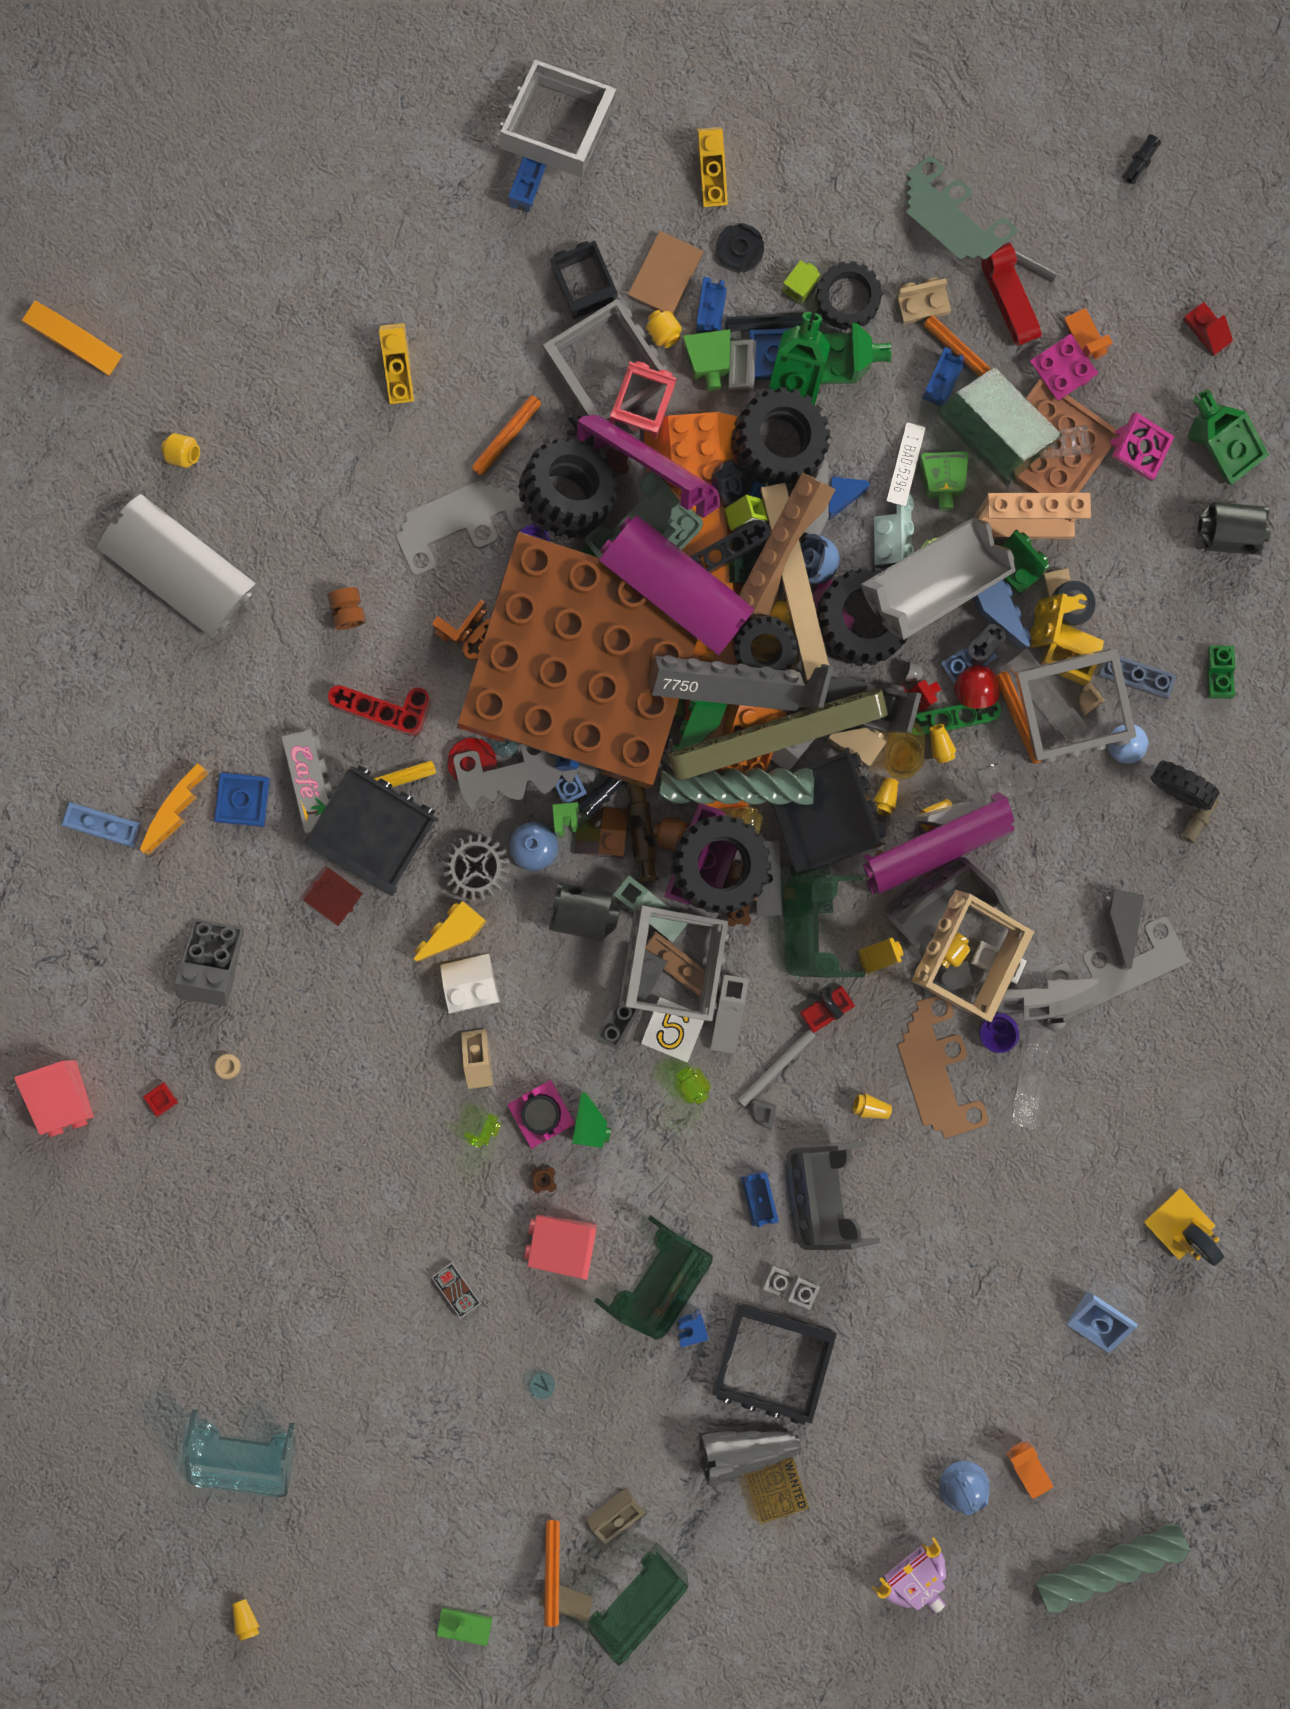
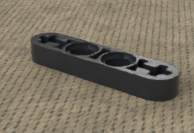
M762 520L753 521L690 557L698 564L702 563L700 558L703 557L705 563L709 566L706 570L713 573L764 545L771 534L770 528ZM757 527L761 530L766 529L763 532L764 536L759 539L758 536L750 538L753 542L751 545H749L747 538L743 535L745 533H748L749 537L756 533L755 528ZM736 538L744 541V547L740 551H733L730 547L731 542ZM714 550L722 553V559L718 563H711L708 559L709 554Z

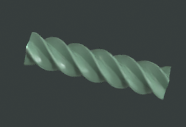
M726 768L719 773L713 770L688 779L676 780L673 770L667 773L662 769L660 795L663 797L664 802L668 800L673 803H687L693 800L701 804H709L715 801L725 804H735L740 801L749 804H761L766 801L773 804H787L793 801L797 804L809 805L813 804L814 777L812 770L808 768L797 770L794 773L783 768L774 769L769 773L759 768L748 769L744 773L734 768Z
M1165 1525L1158 1529L1154 1535H1141L1133 1540L1131 1544L1117 1545L1109 1550L1107 1554H1096L1089 1557L1083 1564H1071L1064 1568L1060 1574H1047L1040 1578L1035 1586L1046 1611L1057 1613L1065 1610L1071 1602L1081 1603L1089 1600L1094 1592L1106 1593L1111 1591L1118 1582L1131 1583L1139 1578L1142 1572L1155 1573L1164 1566L1165 1562L1179 1563L1187 1557L1191 1550L1179 1525Z

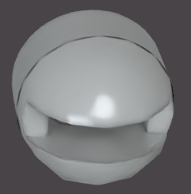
M909 661L903 672V680L908 682L920 680L923 676V669L917 663Z
M1064 1014L1045 1018L1046 1026L1053 1031L1063 1029L1067 1022ZM1062 1018L1063 1022L1051 1024V1019Z

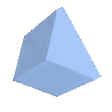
M1088 1291L1067 1322L1069 1327L1108 1353L1137 1328V1323Z

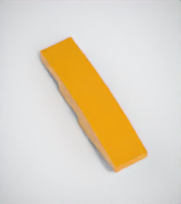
M36 300L22 319V322L62 349L68 350L85 363L88 362L108 377L123 356Z
M197 763L163 802L150 824L140 847L143 853L149 855L185 822L179 814L197 798L191 790L209 774L200 764Z

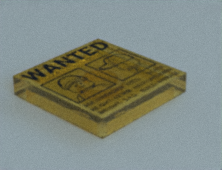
M793 1457L766 1466L763 1470L745 1474L760 1524L809 1508Z

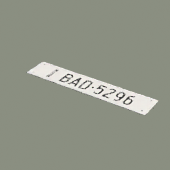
M906 423L887 497L888 502L906 506L926 427Z

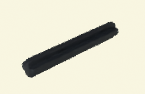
M805 312L727 317L725 321L726 330L730 329V332L793 328L801 326L802 315ZM812 312L810 323L813 322L815 313L822 317L821 312Z

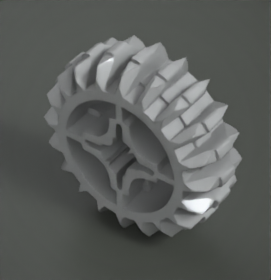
M470 834L467 835L469 843L465 844L464 840L459 838L458 842L461 847L457 848L454 844L450 846L455 851L454 855L448 852L445 853V856L451 859V862H443V867L450 868V871L443 872V876H452V879L448 880L446 884L448 886L456 884L452 891L454 894H457L462 889V899H465L468 893H471V901L476 900V894L480 895L481 901H485V892H488L490 897L493 898L495 894L491 889L495 887L498 891H502V887L498 882L500 880L503 883H507L508 879L503 877L502 873L508 874L510 869L503 868V865L510 863L508 858H500L506 854L505 849L496 851L500 846L499 842H495L490 846L492 838L488 836L485 842H482L481 834H478L477 841L473 842V837ZM472 848L487 850L477 858H472L465 853V851ZM493 855L497 863L494 878L486 871V865ZM459 858L467 866L461 880H459L456 873V865ZM469 859L475 864L482 862L483 866L480 867L486 876L477 871L472 874L470 872L472 870L471 864L467 860ZM477 877L484 879L488 883L480 888L466 886L469 881L471 882Z

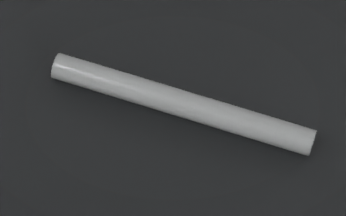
M808 1029L738 1101L745 1107L815 1035Z

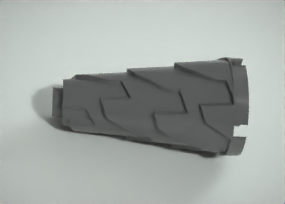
M755 1430L738 1433L727 1431L699 1434V1452H702L703 1457L701 1464L709 1487L740 1478L744 1474L763 1470L766 1466L796 1456L797 1451L801 1450L799 1436L794 1435L792 1431L759 1432Z

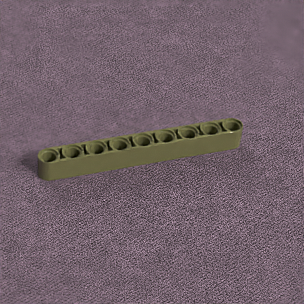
M882 689L868 690L826 703L823 708H810L675 750L669 754L674 777L676 780L688 779L883 718L888 715Z

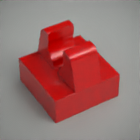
M924 679L908 692L921 694L918 708L922 712L938 701L935 695L942 689L937 681L928 685Z

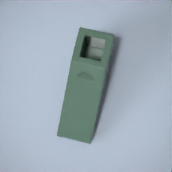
M630 876L626 878L613 895L615 899L633 913L635 906H647L673 911ZM651 916L649 922L651 927L672 943L688 924Z

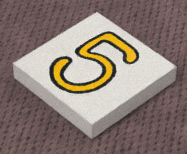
M659 997L657 1002L658 1005L691 1010ZM653 1012L641 1044L688 1063L704 1020Z

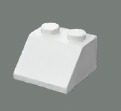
M489 954L440 965L443 989L450 1014L500 1003Z

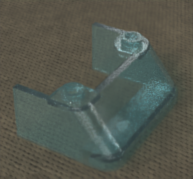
M192 1409L182 1446L187 1482L203 1488L270 1497L286 1496L290 1486L296 1445L295 1423H289L287 1433H278L272 1436L270 1443L220 1437V1431L214 1424H199L198 1410Z

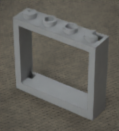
M534 60L530 70H525L522 87L518 86L516 89L514 104H509L505 123H500V129L497 137H500L499 148L582 178L615 105L617 89ZM537 84L598 105L576 155L515 133Z
M618 299L543 344L545 355L585 416L601 415L559 351L612 318L616 317L646 364L650 366V369L658 372L659 370L668 371L665 364L661 366L657 360L659 356L652 344L648 345L644 340L645 333L639 324L635 325L631 320L632 313L625 304L622 305ZM656 382L624 402L620 409L627 412L634 410L666 390L667 385ZM612 410L602 416L609 422Z
M1112 647L1015 671L1034 758L1037 761L1041 760L1042 763L1056 761V756L1066 754V757L1081 755V750L1090 748L1091 752L1106 749V744L1115 742L1116 746L1130 743L1131 738L1137 737L1117 648ZM1110 661L1125 731L1043 750L1028 681Z
M635 906L619 1006L712 1021L715 1009L718 1008V1004L715 1001L722 983V979L719 976L726 958V954L723 951L725 942L729 938V934H727L728 921L647 906ZM650 916L712 928L699 1011L637 1001Z

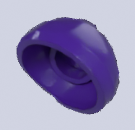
M1001 1012L995 1013L992 1022L983 1020L979 1027V1036L982 1044L988 1050L995 1053L1010 1051L1016 1046L1020 1037L1019 1027L1015 1020Z

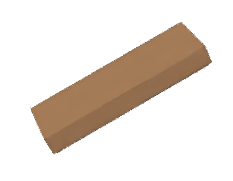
M655 931L646 943L645 950L648 949L667 960L668 963L664 970L700 997L705 969Z

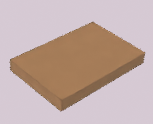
M659 231L628 293V297L656 311H670L674 314L704 251Z

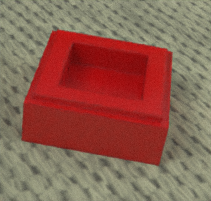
M163 1082L143 1096L156 1117L161 1116L179 1103L166 1082Z

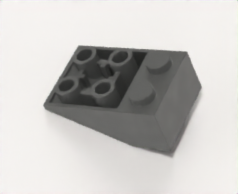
M194 920L175 980L177 998L227 1007L234 983L244 928Z

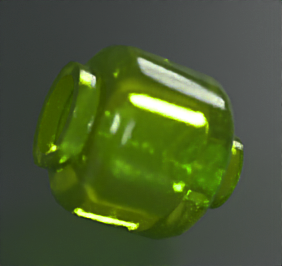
M688 1066L677 1073L674 1088L685 1103H696L699 1105L709 1098L708 1093L711 1090V1083L700 1068Z

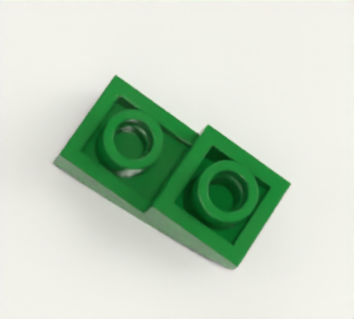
M1209 645L1208 699H1233L1235 696L1233 672L1236 669L1234 646Z

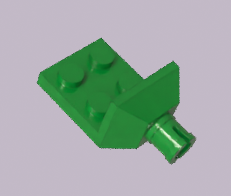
M805 312L802 315L801 326H796L783 332L769 389L772 388L774 392L778 387H786L787 392H790L792 389L799 390L800 396L804 397L807 394L813 398L810 402L815 406L831 344L823 333L818 331L822 317L815 313L813 322L810 323L812 312Z
M852 323L849 333L823 334L831 345L821 384L856 383L871 368L872 363L891 362V342L872 343V337L857 323Z
M1205 390L1198 394L1201 398L1200 400L1198 396L1193 398V403L1197 406L1200 414L1194 418L1187 437L1190 441L1206 445L1226 484L1232 485L1268 457L1269 454L1247 412L1217 404L1212 392Z

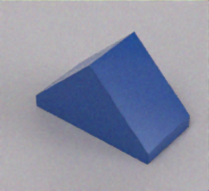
M832 477L830 486L836 490L828 503V519H832L867 492L870 483L866 480Z

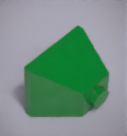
M581 1092L572 1144L603 1148L604 1142L609 1143L611 1128L607 1127V1120L589 1094Z

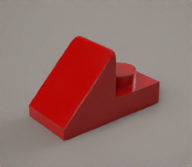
M1205 302L1201 303L1183 318L1184 322L1212 356H1215L1233 342L1226 317L1222 315L1220 318H1217Z

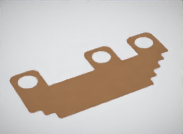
M939 996L918 1001V1011L912 1013L914 1021L908 1023L909 1032L903 1034L905 1041L899 1043L898 1048L923 1125H932L934 1131L941 1130L945 1138L986 1126L988 1124V1116L981 1101H975L958 1107L945 1065L964 1060L967 1057L962 1037L953 1035L936 1040L932 1024L953 1017L954 1011L951 1003ZM941 1000L947 1004L948 1009L945 1015L936 1016L933 1014L931 1007L935 1001ZM951 1041L957 1042L961 1047L960 1054L954 1058L947 1056L945 1053V1046ZM973 1107L980 1109L982 1112V1119L976 1124L970 1123L966 1118L967 1111Z

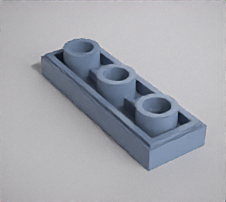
M1119 656L1125 686L1169 699L1176 678L1175 674ZM1111 662L1101 663L1097 677L1115 682ZM1134 672H1138L1140 674V679H1137L1134 676Z

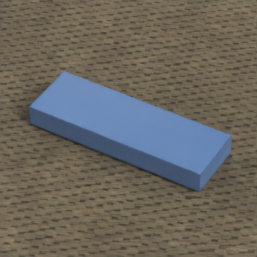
M71 802L68 803L61 824L63 827L133 848L142 825Z

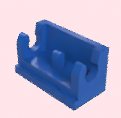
M523 157L508 197L511 208L516 209L520 205L525 208V212L530 211L547 165Z
M703 277L696 333L721 331L727 290L723 280H720L719 283H712L710 277Z
M947 347L944 348L922 399L942 408L945 407L964 365L962 363L964 357L962 355L958 357L951 355L952 351Z
M762 1171L742 1176L741 1180L752 1225L761 1227L764 1224L778 1223L779 1220L767 1172Z
M700 1309L695 1310L696 1313L682 1316L678 1320V1323H681L678 1328H685V1331L678 1334L681 1348L709 1340Z

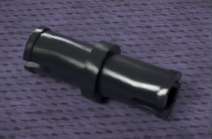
M1149 134L1139 151L1133 154V160L1125 173L1122 174L1123 179L1127 177L1125 181L1129 184L1134 185L1144 168L1150 165L1151 157L1161 145V140L1156 142L1158 137Z
M609 776L599 787L596 786L593 789L594 792L579 806L580 810L585 811L591 805L584 813L590 818L604 802L607 804L610 801L609 797L625 782L618 779L613 784L616 778Z

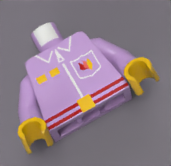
M932 1538L933 1544L927 1547L923 1543L884 1575L886 1581L882 1577L879 1579L882 1585L879 1588L872 1587L879 1598H885L891 1603L905 1608L913 1606L916 1610L921 1609L927 1604L934 1614L940 1612L945 1607V1602L938 1595L945 1589L943 1584L946 1578L945 1559L935 1538Z

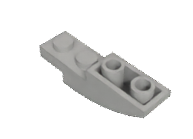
M1058 979L1047 981V989H1007L997 1011L1001 1013H1023L1024 1021L1063 1015L1098 998L1099 979Z

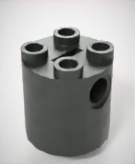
M1211 502L1200 516L1197 526L1198 536L1203 538L1205 550L1261 555L1263 543L1269 541L1271 534L1270 527H1266L1269 507Z
M559 882L557 894H555L554 911L549 930L604 941V938L616 929L620 909L613 898L612 892Z

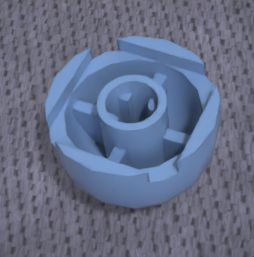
M808 534L805 536L808 539L803 543L800 542L809 584H823L831 580L837 572L840 560L839 551L829 539L818 534Z
M536 821L527 822L517 827L511 835L509 842L510 855L514 862L522 869L533 872L550 866L556 859L559 849L558 840L553 830L546 824Z

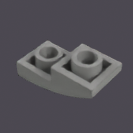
M770 1264L761 1284L762 1289L808 1310L811 1309L820 1289V1286Z

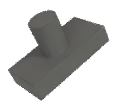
M968 961L962 962L956 968L950 965L947 969L940 967L932 983L947 991L974 985ZM922 987L924 997L936 995Z

